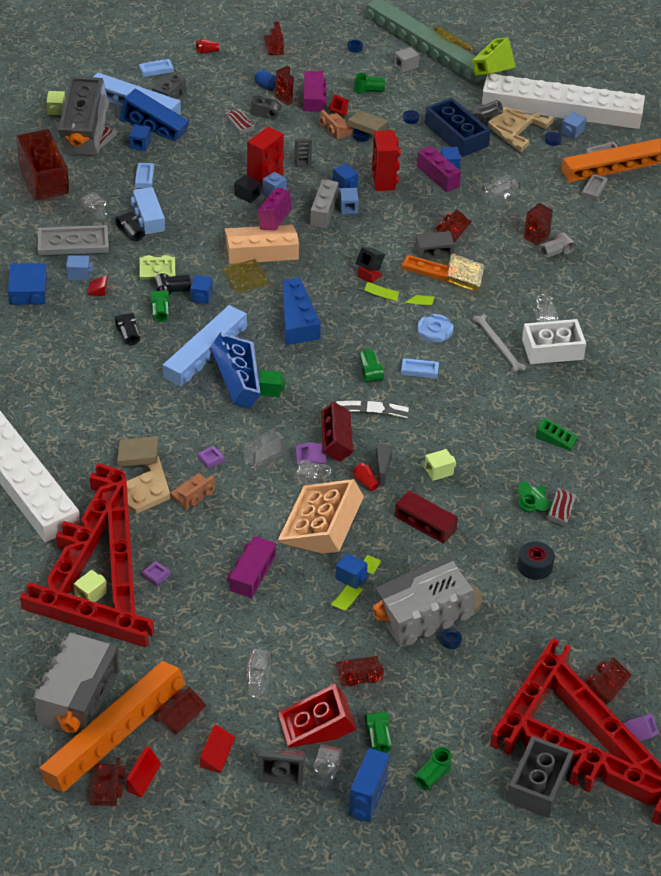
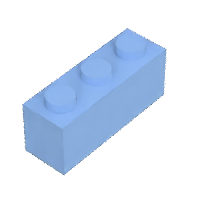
M153 187L133 190V197L130 198L132 208L135 207V215L138 218V223L145 230V234L165 231V218Z

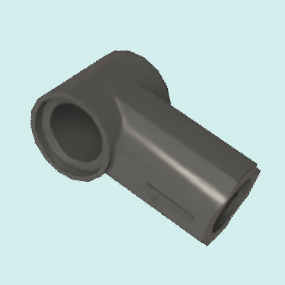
M495 100L485 105H475L472 115L483 124L485 120L502 114L504 110L502 103Z

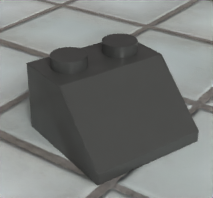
M262 747L258 756V782L303 786L306 752Z

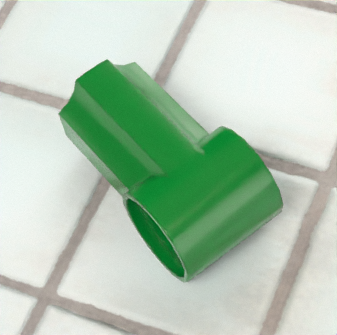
M357 73L354 78L353 91L357 94H364L367 91L384 92L385 78L369 77L365 73Z
M150 291L153 320L165 322L169 319V291Z
M365 349L360 353L364 382L384 380L383 366L379 364L376 352L372 349Z
M388 712L366 713L365 726L366 732L370 736L371 748L383 753L391 751Z
M446 747L434 749L432 757L414 776V781L420 788L430 790L443 775L450 772L451 751Z

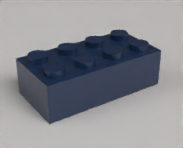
M453 98L426 107L425 124L451 147H458L461 156H466L489 147L491 130Z

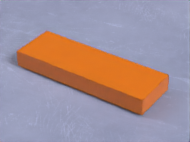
M410 255L406 256L401 265L402 270L451 283L457 270L454 267Z

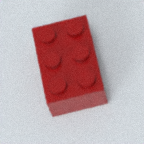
M269 126L247 142V176L261 182V189L263 190V179L273 172L282 176L284 172V134Z
M394 130L374 131L371 171L376 191L396 190V184H399L397 171L400 170L398 157H401V149L398 147L399 141L398 137H395Z

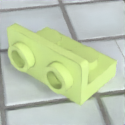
M147 255L140 257V280H152L160 273L168 274L169 277L175 276V257L169 255L161 257Z

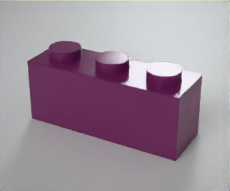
M304 71V111L320 112L323 110V106H326V78H323V71Z
M432 146L418 151L417 167L445 192L460 187L461 171Z
M283 188L274 189L258 209L260 229L277 230L292 210L290 190H284Z
M254 536L251 542L246 544L242 557H238L234 571L231 570L228 575L229 591L249 598L254 596L276 557L275 542Z

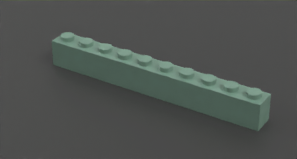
M374 0L367 4V18L454 70L456 73L473 83H477L487 77V74L475 75L472 60L476 56L384 0Z

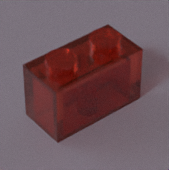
M538 203L527 212L524 239L539 245L549 237L553 214L552 209Z

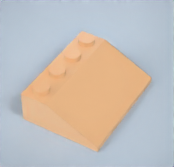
M280 225L277 230L260 229V226L224 229L229 264L299 260L298 235L293 225Z
M355 480L303 486L279 536V543L322 554L339 552L364 497Z

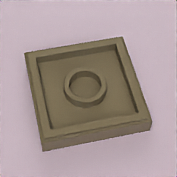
M359 110L347 120L346 125L374 135V131H382L386 128L389 121Z
M158 436L120 440L118 466L125 467L157 463Z

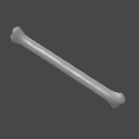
M487 315L474 316L473 322L483 328L513 366L511 372L525 371L526 365L516 360L485 321Z

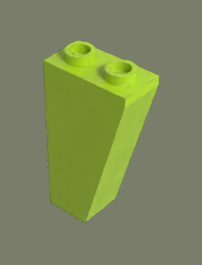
M509 37L494 39L472 60L475 75L492 74L516 67Z

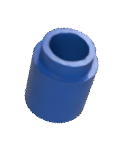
M265 70L258 71L255 75L256 84L268 90H275L279 85L277 76Z

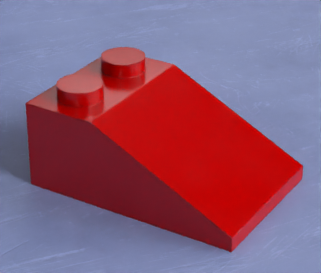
M336 684L278 712L289 748L336 740L357 730L346 696Z

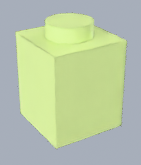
M48 91L46 102L47 115L62 116L65 91Z
M447 449L425 456L424 468L432 481L454 475L456 461Z
M90 570L74 583V594L77 597L96 602L107 594V581L101 574L98 575L93 570Z

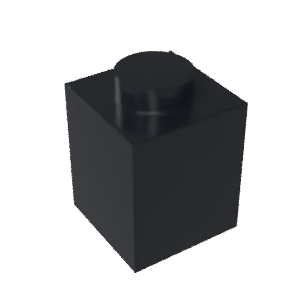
M244 175L234 183V196L252 203L261 196V182Z
M372 247L361 248L355 264L369 271H378L386 254Z

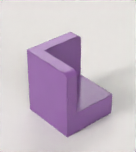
M310 442L296 445L297 464H325L326 454L323 452V444Z
M652 713L623 723L639 741L659 734Z

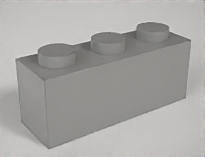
M322 179L311 208L310 226L328 227L338 198L339 182Z

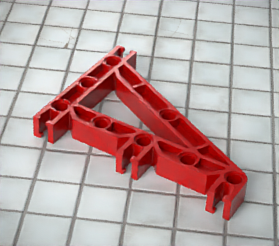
M97 463L95 466L96 473H91L89 477L91 490L97 492L82 517V526L66 521L62 523V532L58 531L55 537L57 548L63 550L47 578L48 588L28 582L26 586L27 593L23 592L20 596L21 608L25 611L146 648L149 644L148 634L152 637L155 633L154 621L136 615L126 474L120 469ZM108 525L114 608L70 595L74 583L81 575Z
M552 638L492 732L490 746L498 749L499 745L497 743L504 736L506 737L504 739V753L510 755L519 739L522 740L524 747L527 748L531 737L534 736L574 751L571 767L574 766L571 773L570 784L577 787L579 784L577 779L581 773H584L586 775L584 778L586 780L584 790L590 793L598 777L601 776L606 786L647 805L657 804L651 822L659 825L661 823V820H659L661 815L660 762L566 664L569 660L571 646L566 644L564 651L558 656L555 652L559 641ZM551 688L554 689L562 702L610 753L533 719V716Z

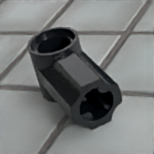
M133 211L115 217L118 229L125 231L132 240L137 242L145 236V230L138 223Z
M160 273L154 278L156 291H169V295L174 291L190 290L191 288L189 275L169 277L168 274Z
M134 313L115 316L116 328L118 332H121L125 344L129 346L136 345L140 341V335L137 330Z

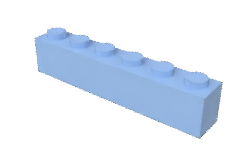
M97 73L94 76L103 78L107 98L111 103L123 106L124 98L136 88L177 114H181L180 100L101 73Z
M228 305L163 364V378L179 386L189 382L196 372L201 371L208 361L213 360L214 355L211 345L220 332L236 337L241 331L243 332L246 329L247 313Z

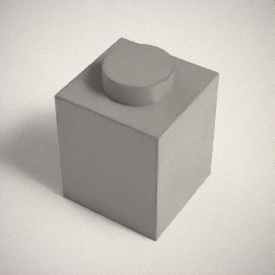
M411 47L395 52L394 65L402 72L418 68L419 54Z

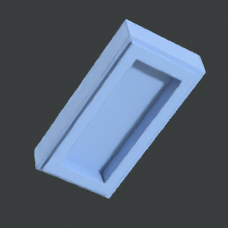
M170 59L139 64L143 77L174 72Z
M153 163L137 164L135 188L152 187Z
M403 358L401 375L437 379L439 362Z

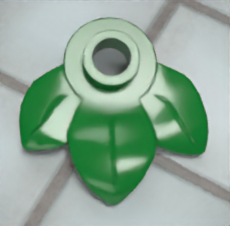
M523 481L518 486L520 496L518 505L522 510L526 512H533L534 510L546 512L550 510L552 501L545 499V486L531 488L526 481Z

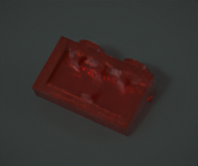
M279 21L273 22V28L270 29L271 35L264 36L266 49L269 56L284 55V37Z
M285 66L276 70L275 98L288 106L292 104L294 76L290 75V67Z
M456 209L453 213L449 212L443 219L445 222L441 221L435 229L437 232L450 231L455 243L472 221Z
M378 656L336 662L341 686H356L361 683H376L383 680L384 667L382 664L380 665Z
M614 657L607 662L605 660L600 662L595 668L597 670L596 674L592 673L585 680L587 686L606 705L612 701L632 675Z
M190 686L184 692L181 689L171 697L174 701L170 705L164 703L157 710L159 715L154 719L156 722L161 719L175 735L207 706Z
M116 757L115 764L94 765L90 805L117 806L118 798H122L123 784H120V779L125 777V766H121V757Z

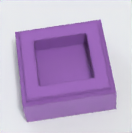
M214 446L197 454L198 459L208 469L224 462V456Z
M156 561L141 572L142 577L156 587L171 575L170 570Z

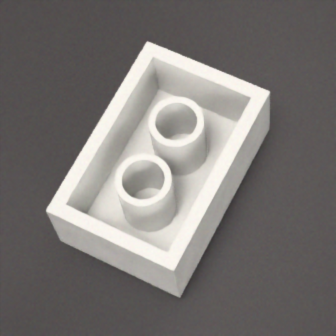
M577 319L524 324L522 341L530 364L584 360L586 341Z

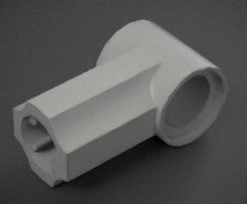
M562 232L554 240L541 244L539 250L544 258H549L562 252L567 255L575 250L576 243L566 233Z

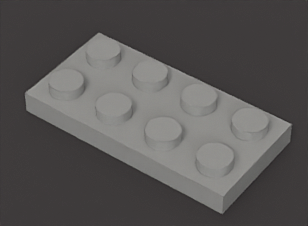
M108 225L38 228V255L109 253Z

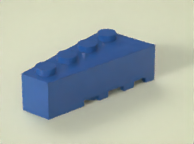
M136 88L124 98L119 119L121 122H130L132 126L151 127V132H157V135L175 142L187 131L189 120Z
M301 278L283 280L285 346L319 340L321 323Z
M220 332L211 345L215 360L233 404L251 408L261 394L254 344L251 341Z

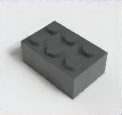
M532 736L509 785L507 802L550 817L571 768L574 751Z

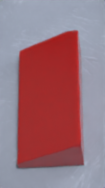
M214 724L200 756V768L221 773L234 744L235 736Z
M148 746L144 748L126 778L127 792L139 797H143L161 766V762Z

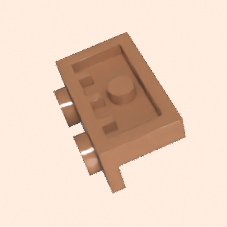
M324 110L320 111V125L325 127L336 140L353 135L354 130L346 125L347 122L338 113L328 115Z
M198 473L170 492V498L187 510L191 506L197 505L205 496H209L214 492L215 478L210 476L206 479Z

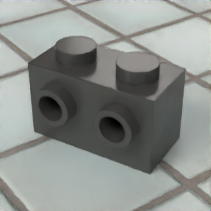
M169 73L152 88V91L178 99L187 91L186 78Z

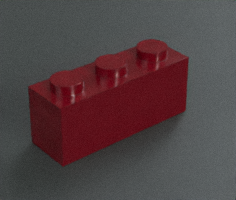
M333 401L321 411L323 452L341 462L353 453L351 414L349 410Z
M408 491L395 504L394 517L442 544L457 530V516L411 491Z

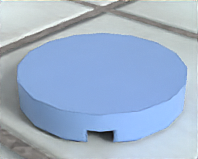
M431 314L430 317L424 316L419 320L417 331L427 341L443 342L452 336L454 326L447 317Z

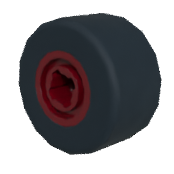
M539 541L524 544L520 548L517 567L519 572L528 579L541 580L548 577L553 570L554 551L549 545Z

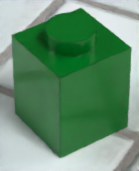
M260 370L259 386L261 394L259 396L280 397L281 391H285L286 380L282 379L283 372Z

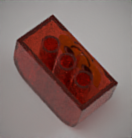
M45 129L16 135L20 169L34 201L68 194V168L50 130Z

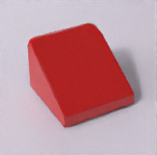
M334 94L329 110L341 115H347L349 100Z
M363 267L358 268L357 277L366 282L373 283L382 276V273L377 270L369 271Z
M107 276L90 281L87 294L90 296H106Z

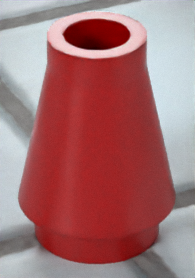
M202 38L196 41L197 53L219 52V42Z
M360 463L353 469L354 478L368 488L370 492L379 487V483L369 465Z

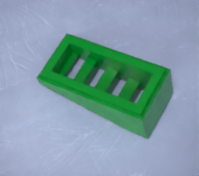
M543 417L537 427L535 438L571 451L578 436Z

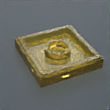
M436 25L434 30L467 51L472 50L473 46Z
M452 253L445 280L479 291L484 265Z
M256 259L223 267V273L236 293L269 284L268 278Z

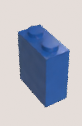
M46 263L10 264L9 305L46 304Z
M368 748L350 789L349 816L358 821H371L387 783L390 754Z

